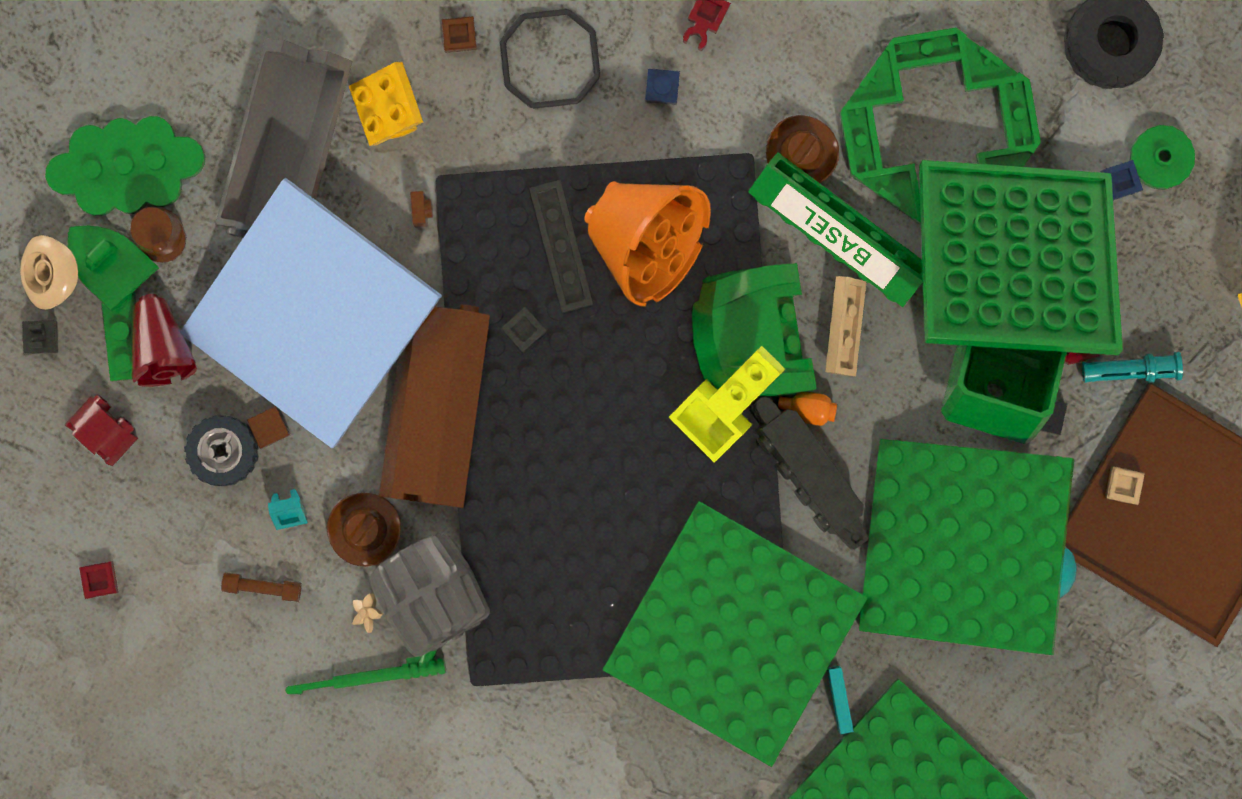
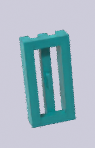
M828 667L827 674L838 732L840 734L854 732L842 667Z

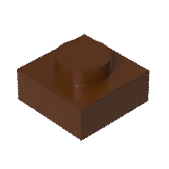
M423 191L410 192L413 225L415 228L428 227V218H433L432 199H426Z

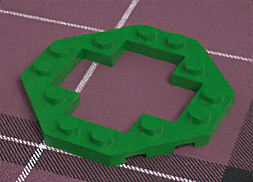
M956 27L892 38L840 111L850 176L919 225H921L920 192L915 163L883 169L873 107L897 104L904 101L899 71L960 61L965 92L997 87L1007 148L977 153L978 164L1024 167L1041 143L1030 79L1003 63L1002 59L985 47H981L973 42Z

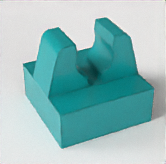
M295 489L290 490L291 498L281 500L278 493H274L271 503H268L269 515L276 530L308 523L305 508Z

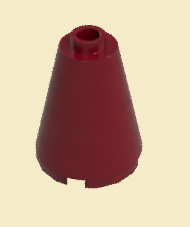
M157 294L141 296L139 301L134 304L133 382L137 381L138 385L142 387H155L172 384L170 378L180 375L181 381L189 378L197 371L196 361L166 300L158 297Z

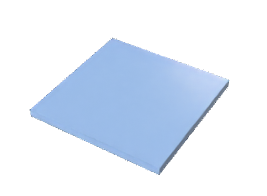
M285 178L281 181L182 328L181 333L186 339L333 449L442 295Z

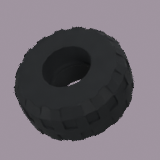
M1086 0L1073 13L1064 35L1065 54L1073 71L1084 79L1085 82L1102 89L1124 88L1145 77L1156 65L1161 55L1164 38L1160 18L1146 0ZM1113 24L1126 32L1130 43L1127 55L1113 56L1103 51L1097 38L1099 26Z

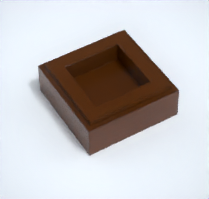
M473 16L442 19L445 53L477 50Z
M276 406L247 419L260 449L291 436Z

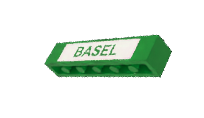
M777 152L748 191V193L755 197L757 202L769 207L785 223L797 228L812 243L824 248L832 254L836 261L848 266L863 281L872 284L883 292L888 300L896 302L901 307H904L923 283L921 258Z

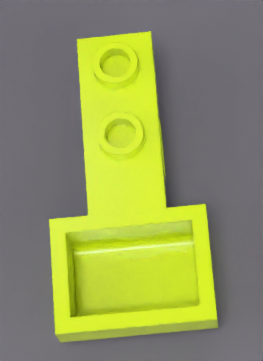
M761 346L718 390L706 379L669 418L715 463L753 425L741 413L785 368Z

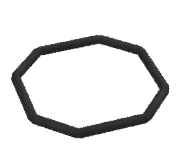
M569 9L524 13L516 19L501 38L500 49L504 85L508 91L530 108L537 109L578 104L600 78L596 32L593 27ZM567 15L590 33L594 76L576 98L532 102L510 83L506 42L525 19Z

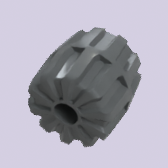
M446 534L433 535L410 545L381 563L369 576L372 588L388 622L407 650L415 657L435 651L443 647L451 639L456 640L463 636V632L477 627L490 614V609L470 566Z

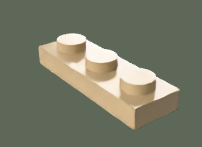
M836 276L825 372L856 377L866 282L863 280Z

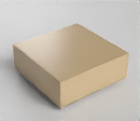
M1111 467L1105 498L1138 505L1145 473Z

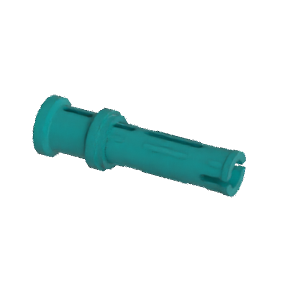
M1174 352L1170 356L1154 357L1153 354H1146V356H1143V359L1082 362V378L1084 383L1144 378L1149 383L1161 378H1175L1176 381H1179L1183 378L1182 356L1180 352Z

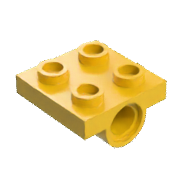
M394 62L349 86L369 146L378 145L389 139L410 134L417 130V125L423 123L403 62Z

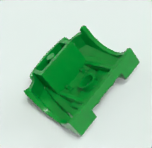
M797 263L731 271L708 276L702 280L703 284L699 301L693 304L692 322L694 346L700 370L705 380L712 381L714 387L718 390L763 346L785 370L757 398L817 390L812 358L803 359L793 297L802 295Z

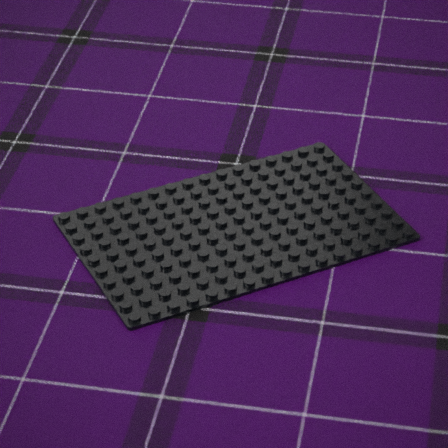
M741 153L439 175L436 178L444 308L460 309V305H471L479 307V313L490 315L463 508L458 507L461 554L470 566L490 609V614L485 620L481 621L477 627L467 631L470 682L473 686L613 677L602 669L698 501L783 549L778 472L776 468L777 460L772 453L767 454L757 441L759 435L755 430L760 427V424L755 419L754 414L751 413L750 405L741 414L753 425L715 463L669 418L705 381L694 346L692 322L693 304L699 301L703 284L702 280L708 276L762 267L758 205L755 197L748 193L756 181L754 157L752 154ZM558 180L562 184L593 306L566 313L561 311L529 189ZM613 181L619 184L686 185L697 187L707 195L711 209L709 228L703 227L698 241L703 246L697 259L684 279L662 300L658 302L653 299L646 302V306L634 304L626 298L588 234L589 224L584 220L587 210L597 204L608 184ZM526 307L547 332L523 353L501 328Z

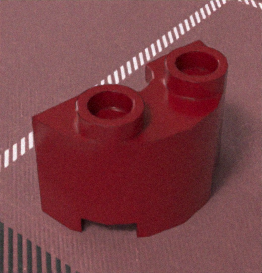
M97 394L95 397L91 395L65 423V426L73 431L72 435L94 455L97 453L106 464L113 466L138 439L132 433L135 427L122 416L118 419L114 418L108 412L112 406L100 395Z

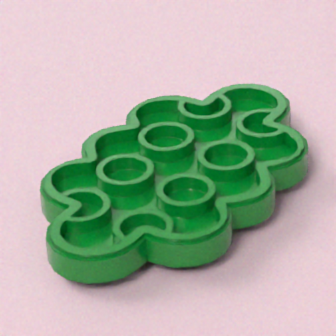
M149 116L140 120L136 125L127 119L117 118L110 121L104 129L95 125H85L78 128L69 140V153L57 155L49 161L46 167L45 178L53 191L61 195H75L80 208L88 214L103 216L109 214L115 208L126 214H135L142 210L147 203L156 207H166L177 201L182 192V180L195 177L202 171L206 155L202 146L196 140L190 137H176L173 127L163 118Z

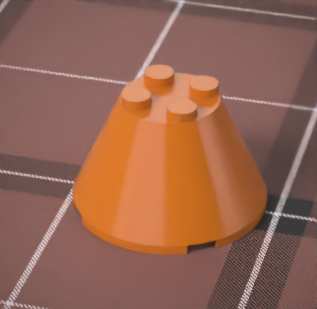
M613 181L608 184L597 204L587 210L584 220L589 224L588 234L626 298L636 305L646 306V302L653 299L658 302L666 297L687 275L703 246L698 241L703 227L709 228L711 209L707 195L694 186L619 184Z

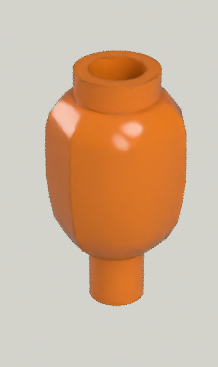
M801 392L793 398L780 396L778 409L797 411L805 423L821 426L825 425L828 421L834 422L838 403L831 402L829 396L824 394Z

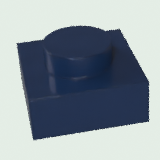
M648 69L645 102L677 105L680 71Z
M1133 160L1100 171L1101 173H1111L1113 201L1143 191Z

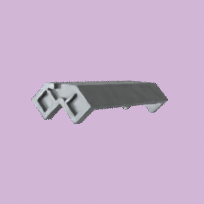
M265 38L215 224L227 227V234L244 238L281 181L285 178L316 200L353 61L329 51L308 50L286 40Z

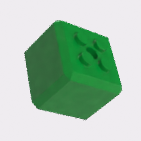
M957 345L941 413L947 421L1026 444L1034 440L1053 414L1067 352ZM987 385H998L1003 391V396L995 397L991 395Z

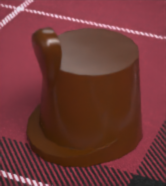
M148 207L135 214L131 221L130 231L132 238L137 243L139 249L154 262H170L182 254L186 246L187 237L181 220L173 212L167 209Z

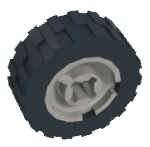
M215 415L201 420L200 424L192 428L191 434H188L186 438L187 444L184 446V452H186L185 460L189 464L192 474L196 475L202 482L213 486H231L246 479L247 475L254 470V464L258 461L259 457L257 456L259 446L249 429L250 427L239 419L230 416ZM219 445H226L227 456L219 457L217 455L216 449Z

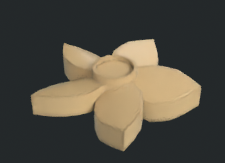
M368 594L363 600H353V607L358 614L355 616L352 624L361 625L364 623L366 631L372 633L373 619H379L383 613L375 608L376 598L374 594Z

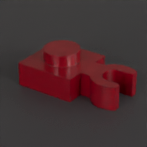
M696 0L688 16V20L695 23V25L685 31L683 43L687 44L690 36L697 35L701 39L698 50L702 51L707 44V31L717 33L731 3L725 0Z

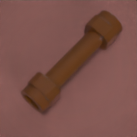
M226 572L223 575L221 585L222 592L239 594V591L281 596L282 600L299 602L302 583L284 581V584L246 579L242 578V574Z

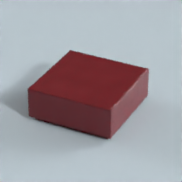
M113 561L79 567L85 599L119 593Z

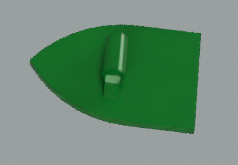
M90 225L69 227L67 246L75 257L78 267V278L111 311L116 309L159 269L133 242L116 231Z

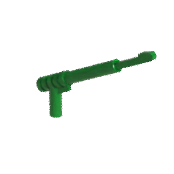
M435 650L423 656L407 658L406 664H402V666L333 676L332 680L288 686L285 691L289 695H301L303 691L334 686V689L397 679L408 680L412 679V677L438 675V673H446V663L444 658L434 659L437 651Z

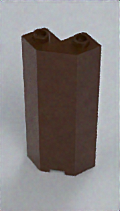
M436 304L398 357L379 497L463 508L490 315L479 313V307L460 305V309L436 307Z

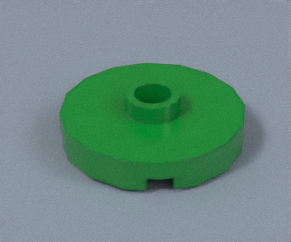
M1158 125L1147 129L1136 138L1130 149V161H1134L1141 183L1152 189L1166 190L1181 184L1189 177L1195 165V150L1192 141L1183 131L1173 126ZM1164 151L1168 154L1167 162H1162L1159 159V152Z

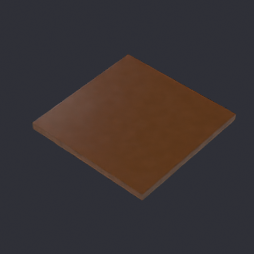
M1148 382L1069 513L1065 547L1073 553L1076 563L1217 648L1242 607V437L1153 383ZM1111 467L1145 473L1138 505L1105 498Z

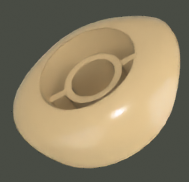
M40 235L32 238L27 244L21 260V281L30 301L39 309L54 308L72 294L77 284L78 267L74 255L64 244L49 236Z

